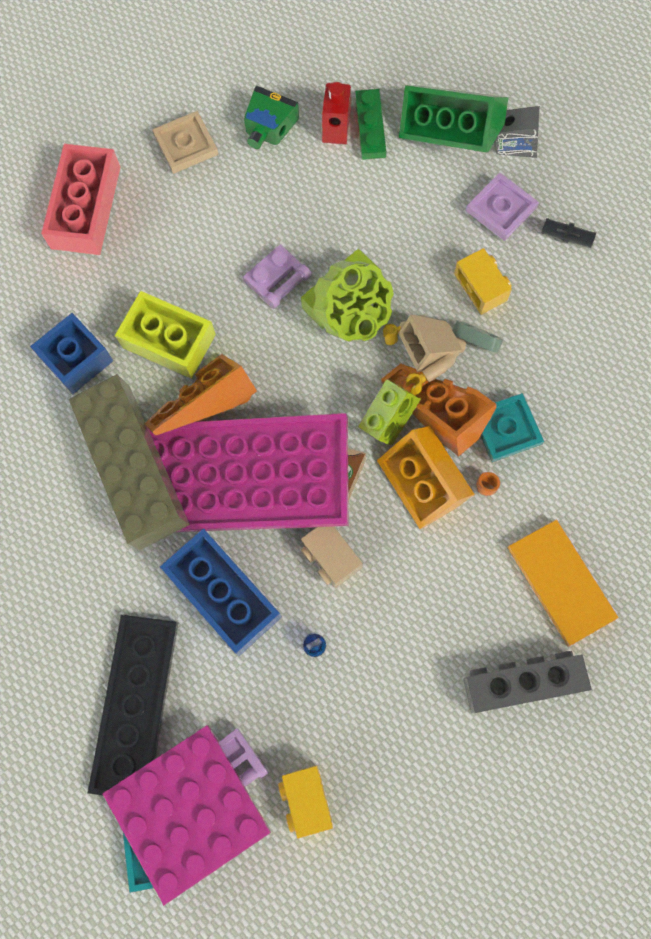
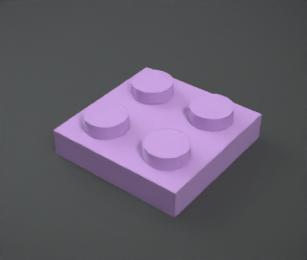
M499 173L467 205L466 212L505 241L538 207L539 202L503 174Z

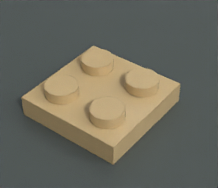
M198 111L152 129L173 174L218 155L217 147Z

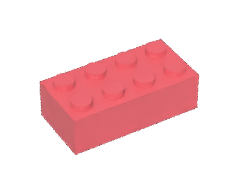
M73 144L63 145L41 233L50 249L94 255L101 254L120 172V164L114 149Z

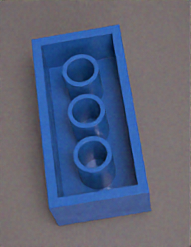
M204 528L160 566L164 573L238 656L242 655L282 618L278 610Z

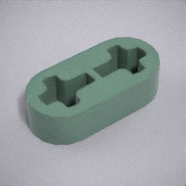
M460 320L456 321L452 330L455 336L496 353L503 342L502 338Z

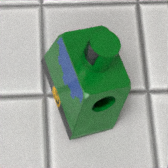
M256 85L244 116L246 133L250 135L247 143L254 149H260L264 141L272 145H278L299 119L298 102Z

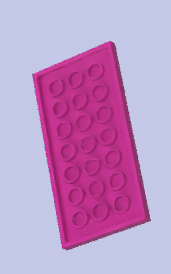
M346 413L193 422L156 436L149 430L190 524L177 532H200L203 528L206 531L349 526L348 416Z

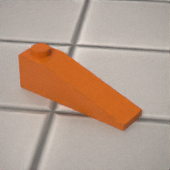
M221 354L195 374L197 380L192 385H184L179 390V397L175 401L166 402L144 424L156 436L245 404L257 390L242 366Z
M400 363L384 376L381 381L384 384L387 379L411 393V388L417 384L413 383L406 387L407 377L413 373L421 375L422 372H417L416 368ZM435 378L431 382L425 381L422 383L421 392L415 395L421 400L412 414L425 427L431 426L440 442L459 457L479 440L496 409V403L477 389L471 387L465 389L453 385L451 380L444 379V381Z

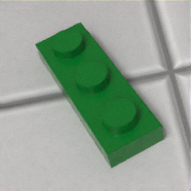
M380 89L356 90L355 101L361 159L386 158L387 151Z

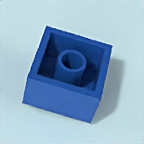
M73 313L69 314L30 346L72 395L113 362L106 348Z

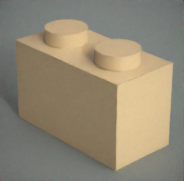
M334 526L316 527L301 538L302 545L304 546L300 549L310 563L312 561L317 563L320 567L317 573L326 585L332 583L337 588L362 569L363 563Z

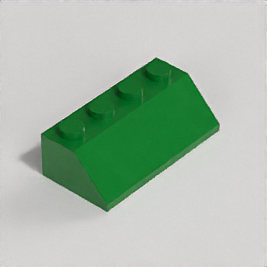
M405 85L399 138L488 153L505 124L509 97L420 85Z

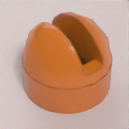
M492 472L482 473L476 483L477 491L484 496L495 494L500 487L499 477Z

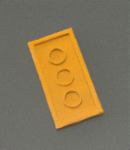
M557 519L507 547L567 647L619 618Z

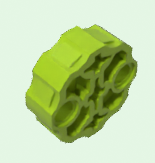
M339 261L330 266L326 275L318 279L314 288L316 298L313 312L316 320L323 324L327 333L348 342L372 339L376 336L377 331L388 323L392 314L391 299L394 293L391 282L383 277L380 268L372 264L360 261ZM348 271V277L345 281L344 276L345 273Z

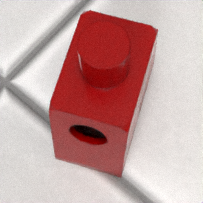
M340 82L326 83L322 110V143L347 145L351 113V85L342 84ZM333 117L338 118L341 123L339 125H332Z

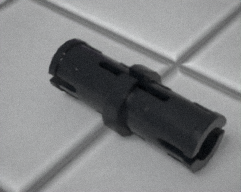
M546 218L541 234L563 239V243L573 242L591 248L597 232L575 227V223L569 222V224ZM557 229L578 234L580 237L557 231Z

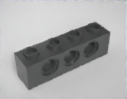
M572 651L555 654L556 660L546 662L544 656L526 659L527 665L516 667L515 662L498 665L499 671L489 673L487 672V667L470 670V676L463 678L471 714L592 690L583 654L573 656ZM551 667L557 669L560 673V681L557 684L552 683L548 678V671ZM522 673L528 674L532 679V686L528 690L522 688L519 683V677ZM494 678L499 679L504 685V690L499 696L492 693L490 689V683Z

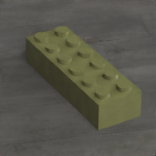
M116 374L68 399L127 544L142 550L189 526L188 519L152 436L144 424L145 420L130 386Z

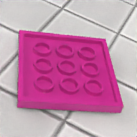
M206 725L103 793L105 800L163 906L271 833L266 821L209 725Z

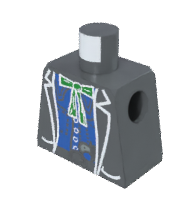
M540 106L507 110L505 124L495 140L497 154L537 158Z

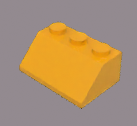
M431 426L411 430L377 460L419 529L455 510L475 495Z

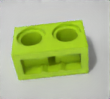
M386 379L358 427L378 441L393 445L421 399Z

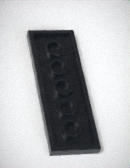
M121 614L87 794L103 796L104 792L155 760L178 622Z

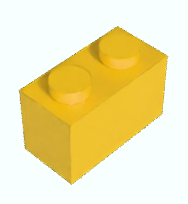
M484 248L457 261L454 275L480 315L508 301L512 290L511 283L499 271L495 258L492 255H488Z
M318 765L282 775L283 782L278 783L282 801L288 800L291 813L286 814L290 833L296 832L297 839L333 829V822Z

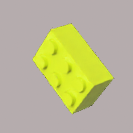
M140 291L116 332L115 337L123 349L192 379L216 334L212 321Z

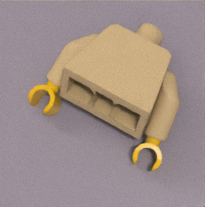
M410 315L408 320L400 322V326L387 324L383 328L385 343L387 345H394L398 341L399 334L417 372H422L421 375L416 373L410 374L406 379V387L413 383L417 384L411 388V393L414 395L421 392L423 382H431L455 364L457 356L463 353L466 348L465 340L456 337L446 321L432 319L425 315Z

